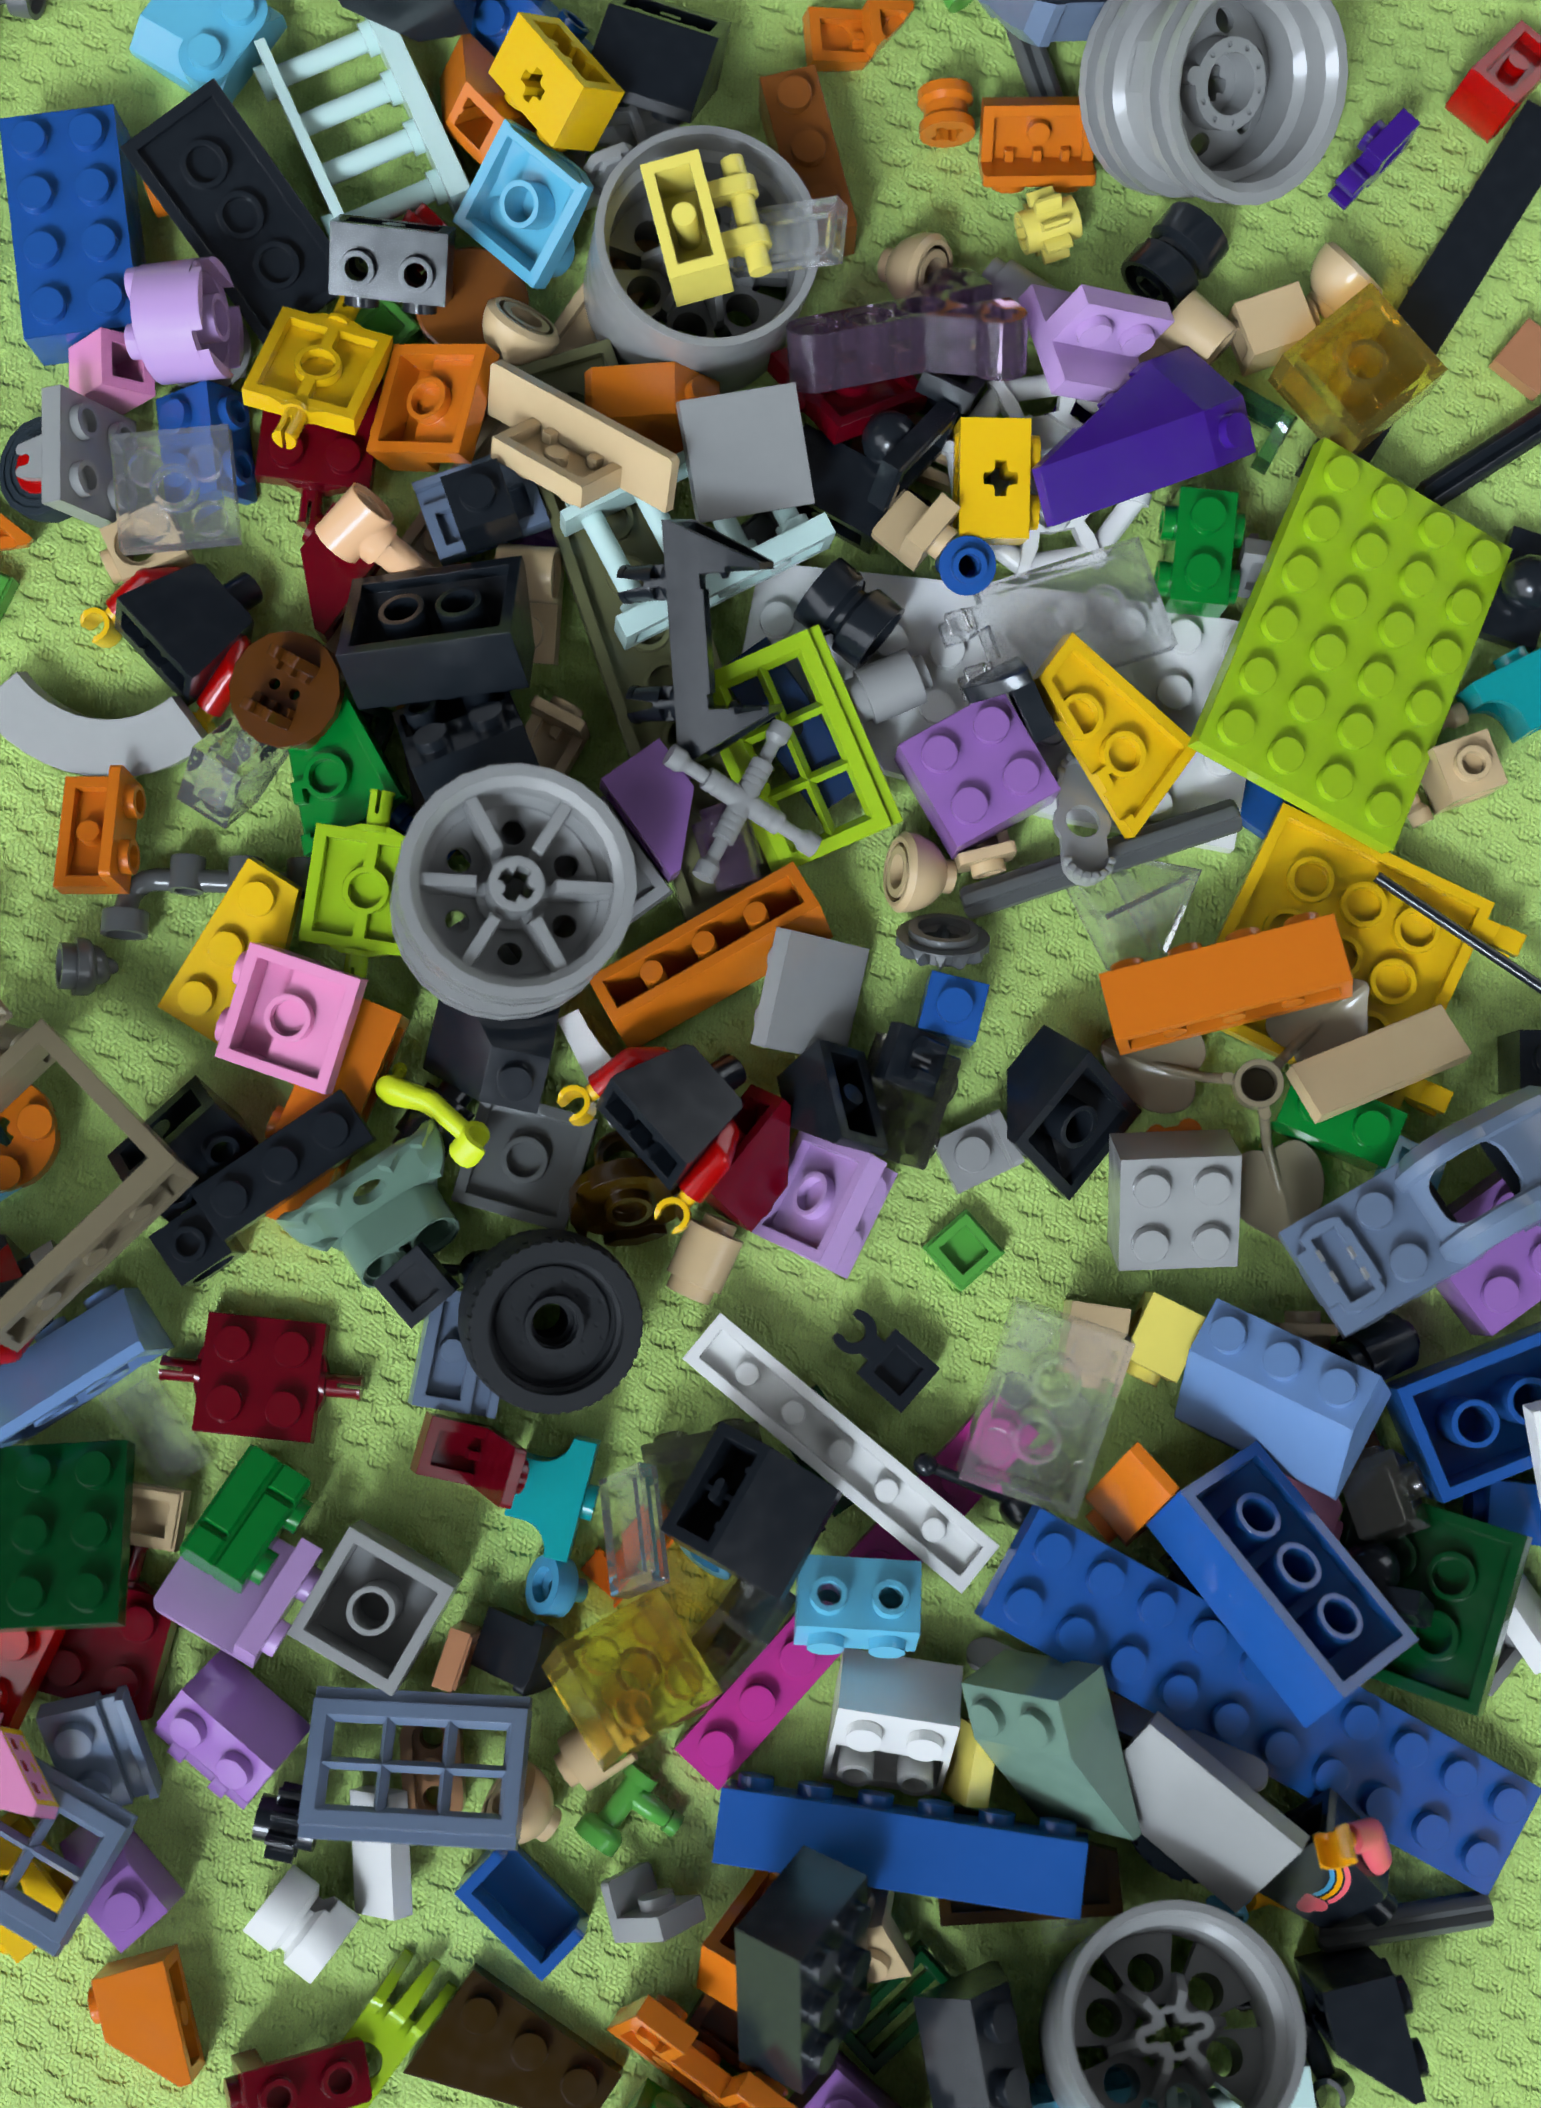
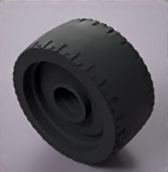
M533 1229L507 1237L495 1247L490 1248L481 1257L480 1261L474 1265L469 1273L468 1279L463 1286L458 1308V1329L462 1348L469 1364L479 1379L494 1394L504 1401L527 1411L543 1414L571 1413L602 1400L606 1394L609 1395L620 1384L622 1378L627 1376L641 1345L640 1337H642L643 1333L642 1308L638 1293L628 1272L603 1246L575 1232L561 1229ZM551 1303L560 1306V1317L553 1327L546 1330L534 1328V1315L540 1307Z

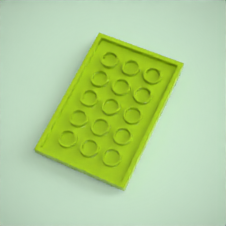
M1322 438L1313 444L1187 746L1377 852L1383 854L1394 850L1429 763L1428 751L1436 745L1513 549L1330 439Z

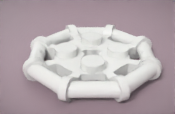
M1045 374L1002 380L997 376L987 382L988 390L968 417L996 418L1000 412L1004 418H1032L1031 435L1040 436L1041 460L1073 428L1083 425L1070 414L1075 402L1092 415L1099 408L1097 406L1098 402L1052 395ZM1057 396L1056 412H1050L1047 415L1024 416L1019 405V401ZM954 436L950 441L946 442L941 452L942 455L946 456L952 501ZM994 469L988 477L987 484L994 485L995 496H999L1010 485L1009 481L1000 479L999 469ZM1031 471L1030 494L1038 495L1034 476ZM1146 493L1118 503L1095 535L1085 523L1090 514L1056 526L1047 527L1040 503L1038 529L1029 530V539L1020 547L1016 545L989 546L992 548L996 560L1014 573L1015 580L1026 582L1027 578L1032 576L1091 568L1096 572L1106 566L1105 558L1141 509L1149 507L1152 495ZM1071 530L1077 545L1076 547L1037 552L1041 534L1052 535Z

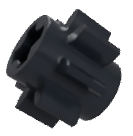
M284 1781L283 1787L279 1788L278 1795L268 1793L262 1795L254 1820L252 1839L262 1841L266 1845L263 1857L265 1859L292 1864L294 1857L296 1858L298 1855V1850L313 1852L317 1839L298 1838L299 1824L297 1823L302 1793L301 1784Z

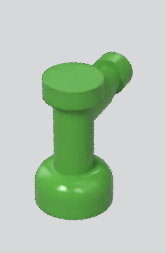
M635 1762L622 1770L626 1775L600 1813H585L574 1827L575 1831L585 1841L609 1857H613L621 1846L622 1835L618 1828L632 1809L645 1819L661 1826L660 1830L670 1837L678 1831L684 1821V1816L675 1809L671 1810L659 1797L652 1793L658 1781Z

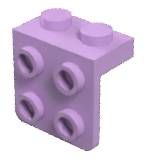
M303 1537L296 1547L278 1538L272 1550L280 1554L270 1573L260 1586L250 1581L241 1594L233 1591L214 1579L212 1575L206 1574L180 1556L155 1594L153 1600L154 1608L158 1613L253 1669L262 1653L273 1657L286 1637L291 1624L286 1622L284 1618L296 1599L305 1603L323 1571L317 1568V1565L319 1564L323 1549Z

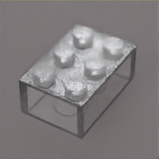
M1014 1296L957 1463L958 1479L1076 1519L1136 1345L1128 1334Z

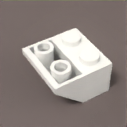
M844 1648L835 1686L822 1778L838 1780L854 1787L869 1785L900 1790L911 1796L933 1795L940 1797L960 1729L963 1666L908 1657L877 1658L871 1656L868 1651Z

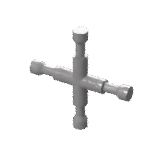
M777 719L771 721L766 731V742L758 757H752L739 784L727 778V776L713 767L708 770L691 759L688 751L677 744H673L666 753L662 762L663 765L674 772H684L700 782L699 788L727 805L712 833V836L715 838L707 854L698 859L692 871V874L698 879L709 884L714 883L720 871L719 862L727 846L734 845L747 818L774 835L778 832L794 842L796 849L807 857L814 855L819 848L822 837L811 830L799 829L785 820L786 814L759 797L768 777L774 769L771 763L781 746L787 744L793 733L792 727L785 722Z

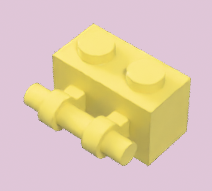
M699 149L640 165L677 307L734 292L727 259L738 256L745 258L750 277L765 276L773 269L768 253L772 248L769 229L767 225L760 223L755 200L759 197L758 187L754 175L747 173L742 154L734 153L723 157L720 160V165L724 177L709 182L706 180ZM727 206L732 208L737 228L720 233L714 209Z

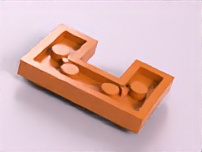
M648 1994L620 2008L607 2028L615 2037L709 2108H797L785 2099L788 2094L787 2088L759 2071H756L755 2075L748 2071L732 2077L719 2067L722 2058L708 2045L695 2039L699 2032L686 2023L688 2018L687 2012L673 2000L663 1995H657L654 1999Z

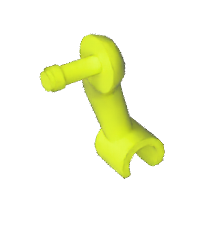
M396 1063L393 1066L392 1075H385L377 1080L375 1085L376 1094L387 1105L420 1111L435 1120L455 1137L449 1146V1153L457 1164L465 1168H471L476 1166L485 1155L483 1147L490 1138L487 1126L479 1121L468 1122L439 1093L403 1079L407 1073V1066L404 1063Z

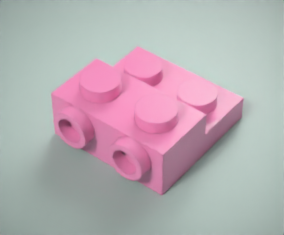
M250 942L248 950L240 954L234 966L232 980L236 984L230 1007H226L222 1011L216 1024L215 1039L219 1043L214 1056L322 1094H332L368 979L320 964L321 961L268 943Z

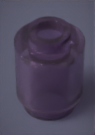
M724 803L700 810L699 813L702 821L691 826L701 858L707 854L715 839L712 833L725 811L727 805ZM748 818L734 845L727 846L719 862L720 871L714 881L717 893L746 886L762 879L759 866L764 864L752 822Z

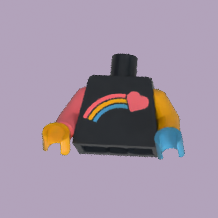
M1328 1788L1283 1814L1310 1836L1304 1850L1237 1913L1215 1895H1210L1205 1900L1207 1905L1226 1911L1243 1922L1249 1919L1248 1912L1272 1905L1291 1910L1320 1928H1332L1357 1914L1362 1915L1375 1926L1385 1925L1394 1916L1398 1900L1388 1890L1389 1867L1393 1858L1384 1827L1375 1818L1362 1819L1337 1792Z

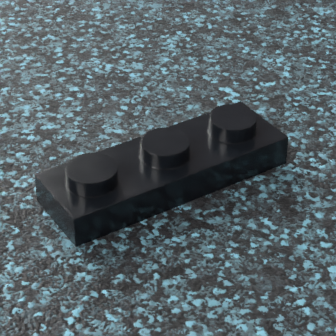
M340 1089L189 1192L221 1240L228 1242L371 1145L377 1139L347 1094Z

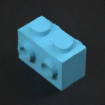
M809 1554L796 1578L793 1645H805L809 1652L820 1655L839 1654L844 1651V1648L868 1649V1653L871 1656L885 1659L902 1657L905 1655V1652H915L921 1632L922 1561Z

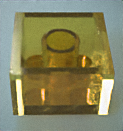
M1370 282L1281 356L1268 382L1319 440L1326 437L1356 455L1426 398L1448 369Z
M659 1587L560 1643L541 1665L603 1773L697 1716L723 1693Z

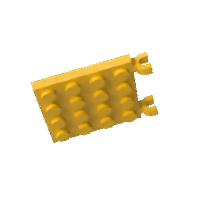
M1283 802L1279 806L1270 828L1258 849L1214 944L1226 941L1225 938L1228 934L1243 928L1257 927L1262 932L1282 927L1288 918L1301 913L1317 912L1319 916L1334 913L1352 977L1364 980L1369 985V1034L1440 1004L1446 1010L1474 950L1373 882L1379 872L1508 958L1509 956L1513 958L1518 956L1527 935L1488 919L1495 905L1494 902L1389 852L1381 854L1320 819ZM1266 1019L1220 1030L1274 1057H1277L1285 1049L1268 1036L1265 1026ZM1293 1056L1287 1063L1292 1065L1297 1062ZM1423 1079L1375 1100L1396 1109H1400L1403 1100H1405L1413 1108L1434 1117L1436 1113H1445L1454 1092Z

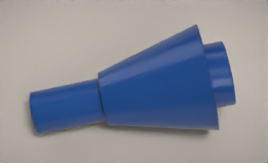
M961 536L948 543L943 549L941 556L935 561V567L948 589L959 595L970 596L980 593L992 582L996 572V558L992 548L981 538Z

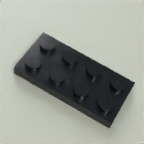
M214 78L119 147L200 258L216 257L225 266L234 287L224 288V291L233 304L240 307L241 315L263 344L283 306L307 313H317L340 296L328 294L329 239Z

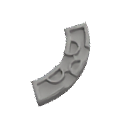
M16 672L0 686V734L24 753L66 772L83 776H108L110 765H123L133 776L155 773L177 766L197 756L214 744V741L180 696H171L160 705L135 716L104 719L82 715L81 712L58 702L36 684L27 672Z

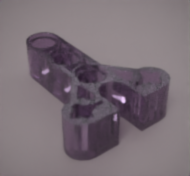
M951 267L936 270L929 274L926 284L905 298L794 319L786 326L789 383L796 382L797 391L803 393L828 392L925 372L972 375L990 381L1014 380L1022 377L1027 372V310L1011 297L992 300V283L978 272L968 268Z

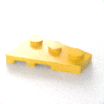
M1071 632L1062 636L1033 675V680L1048 713L1124 839L1134 838L1197 751L1187 746L1191 738L1077 635Z
M247 858L157 1007L218 1044L219 1041L215 1039V1028L219 1016L226 1007H230L236 984L233 983L232 975L238 957L243 951L248 950L250 942L268 943L289 951L303 888L256 858Z

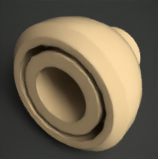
M923 232L909 236L902 240L895 248H886L879 258L877 273L879 279L887 283L889 292L898 304L915 314L926 315L941 303L948 291L952 278L953 258L949 244L943 235Z
M1326 242L1317 253L1310 273L1312 290L1305 299L1311 298L1318 313L1327 322L1335 314L1353 315L1363 312L1382 299L1381 287L1335 242Z
M497 297L488 300L483 313V336L486 344L500 354L498 360L502 359L516 367L549 357L560 343V337L554 324L543 314L512 298Z
M907 831L900 833L893 840L885 859L883 887L886 900L895 912L909 913L921 910L932 904L941 893L950 894L954 890L957 880L956 863L952 859H945L940 849L933 842L919 834Z
M530 1761L527 1763L519 1844L527 1843L534 1838L541 1842L547 1841L557 1830L562 1816L561 1810L554 1806L553 1791L548 1779ZM497 1778L484 1801L481 1813H499L502 1778Z

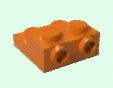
M394 344L388 369L385 373L376 415L370 430L366 452L392 471L438 472L440 463L472 464L488 402L490 366L498 361L500 354L488 344Z

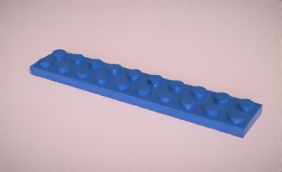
M1034 1503L974 1611L983 1620L1062 1663L1074 1660L1102 1665L1107 1688L1154 1714L1159 1711L1174 1725L1185 1731L1195 1729L1261 1759L1268 1768L1269 1777L1309 1799L1328 1788L1333 1789L1362 1819L1372 1817L1379 1820L1384 1827L1389 1843L1483 1895H1489L1541 1794L1539 1786L1361 1686L1305 1729L1204 1598Z

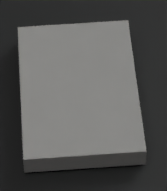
M1159 1711L1153 1715L1122 1749L1141 1834L1235 1913L1304 1850L1310 1837Z

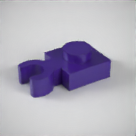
M1405 108L1388 125L1381 119L1378 120L1357 145V148L1363 152L1362 155L1340 174L1335 181L1337 185L1329 192L1328 197L1341 209L1345 210L1365 187L1368 188L1406 149L1420 122Z

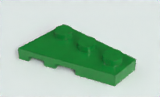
M279 680L274 683L275 690L280 686ZM347 685L344 690V698L338 718L325 735L320 737L316 745L309 749H288L294 782L290 784L294 804L298 805L304 831V835H300L303 853L306 857L311 858L316 823L342 827L360 823L366 824L370 789L394 792L392 809L409 799L361 710H358ZM296 691V692L294 693V695H293V699H294V700H296V699L299 698V696H300V692H299V691Z

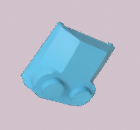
M151 0L139 16L129 50L133 56L191 94L214 78L232 103L254 74L253 68L262 63L254 41L264 37L271 50L287 29V24L284 16L268 6L266 0Z
M504 119L452 221L533 289H546L551 278L561 276L572 264L575 253L573 235L594 187L586 172L563 153L547 147L538 139L536 133L511 119Z

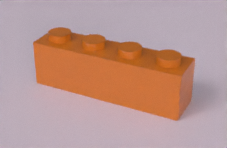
M792 861L598 971L591 979L590 984L626 1046L641 1047L766 976L768 967L767 957L773 945L776 927L831 939L833 935L821 905Z
M1317 912L1301 913L1288 918L1282 927L1262 932L1257 927L1243 928L1228 934L1224 942L1204 947L1198 942L1185 943L1170 949L1167 952L1168 956L1145 962L1143 958L1133 957L1112 964L1110 971L1100 973L1099 978L1120 1056L1353 997V977L1334 913L1319 916Z
M362 998L332 1094L340 1089L343 1090L365 1123H367L378 1098L375 1091L377 1080L388 1074L410 1020L401 1013ZM289 1082L294 1087L285 1107L281 1105L276 1107L267 1124L265 1137L269 1138L332 1094H322ZM351 1158L266 1215V1217L276 1221L281 1214L299 1209L306 1200L345 1175Z

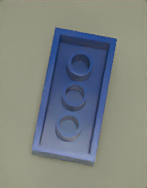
M114 104L0 118V134L23 337L44 366L69 363L68 348L100 327L124 333L125 326L132 323L130 300L124 285V273L127 268L146 264L135 168L119 148L129 141L131 136Z
M1541 1321L1386 1383L1392 1393L1386 1407L1423 1497L1446 1503L1533 1468L1522 1405L1541 1400Z

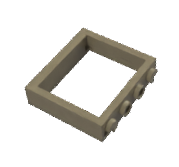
M42 1018L31 1028L16 1035L11 1041L9 1049L0 1056V1113L57 1061L148 1158L0 1299V1344L16 1352L27 1344L199 1179L77 1049Z

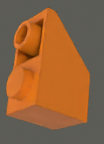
M470 33L460 36L439 79L443 128L481 165L504 119H511L534 133L537 129L522 112H519L507 103L504 98L505 92L488 73L495 57Z

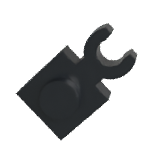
M856 1309L852 1315L864 1326L863 1338L858 1342L852 1343L836 1332L832 1339L842 1351L848 1354H861L867 1359L856 1373L902 1413L940 1368L895 1328L883 1341L877 1336V1327L873 1318L868 1313Z

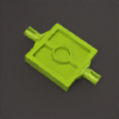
M370 789L366 824L360 823L342 827L316 823L298 939L303 942L328 945L340 953L346 954L343 971L365 979L369 958L385 955L401 956L392 933L389 902L394 873L405 836L389 828L395 793L378 789Z

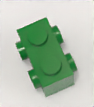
M1181 486L1171 505H1163L1159 521L1158 538L1159 540H1166L1164 561L1158 560L1153 580V595L1160 596L1159 607H1162V612L1219 618L1228 604H1235L1239 592L1240 570L1232 569L1233 548L1241 547L1246 522L1245 513H1237L1239 492Z

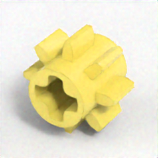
M1052 185L1026 193L1027 203L1023 204L1024 210L1014 214L1016 235L1024 254L1030 255L1035 253L1037 257L1041 256L1044 265L1070 257L1069 248L1074 247L1072 240L1081 238L1083 232L1080 212L1074 198L1071 195L1061 197L1060 193L1055 194Z

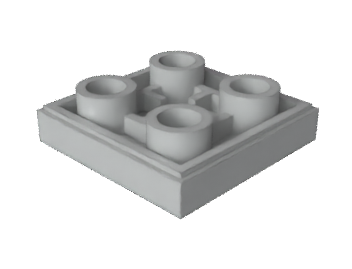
M796 382L676 402L696 521L705 523L815 503Z
M776 927L773 945L767 957L768 967L760 1002L754 1014L755 1025L750 1044L796 1054L805 1052L818 1039L848 1047L870 949Z

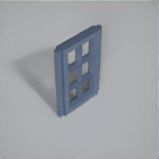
M317 1686L316 1698L313 1700L297 1823L299 1824L298 1838L518 1851L523 1816L533 1698L397 1690L393 1696H390L380 1689ZM335 1722L383 1724L379 1759L331 1756ZM396 1725L445 1728L442 1762L392 1760ZM458 1728L507 1731L503 1766L455 1763ZM329 1769L376 1771L377 1780L374 1806L325 1804ZM390 1773L440 1775L437 1809L387 1807ZM453 1776L502 1778L499 1813L450 1811Z
M34 1756L59 1806L57 1816L60 1813L100 1837L83 1869L41 1845L55 1822L54 1819L41 1818L30 1838L0 1821V1836L23 1849L6 1880L2 1881L0 1879V1924L50 1955L59 1957L64 1946L68 1945L125 1846L139 1817ZM33 1857L38 1858L75 1880L57 1913L16 1889Z

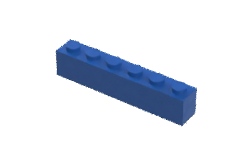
M739 1772L738 1780L729 1779L721 1787L712 1863L781 1873L802 1846L805 1845L867 1875L868 1887L1076 1920L1081 1918L1088 1833L1076 1831L1077 1823L1057 1817H1040L1039 1825L1015 1822L1016 1814L1014 1812L997 1808H979L978 1816L954 1813L955 1804L928 1798L918 1799V1807L893 1804V1794L868 1789L858 1790L857 1798L833 1794V1785L818 1781H798L797 1789L774 1786V1776L758 1772Z

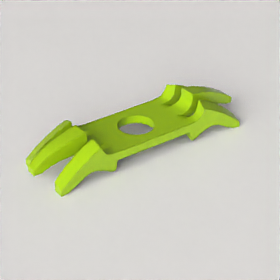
M405 1947L365 2009L341 2041L359 2037L364 2043L374 2045L382 2056L381 2069L370 2077L372 2099L367 2103L350 2108H368L408 2052L427 2031L457 1989V1986L448 1980L415 2022L409 2018L441 1966V1963L435 1958L430 1960L401 1997L392 2005L387 1999L414 1956V1953Z

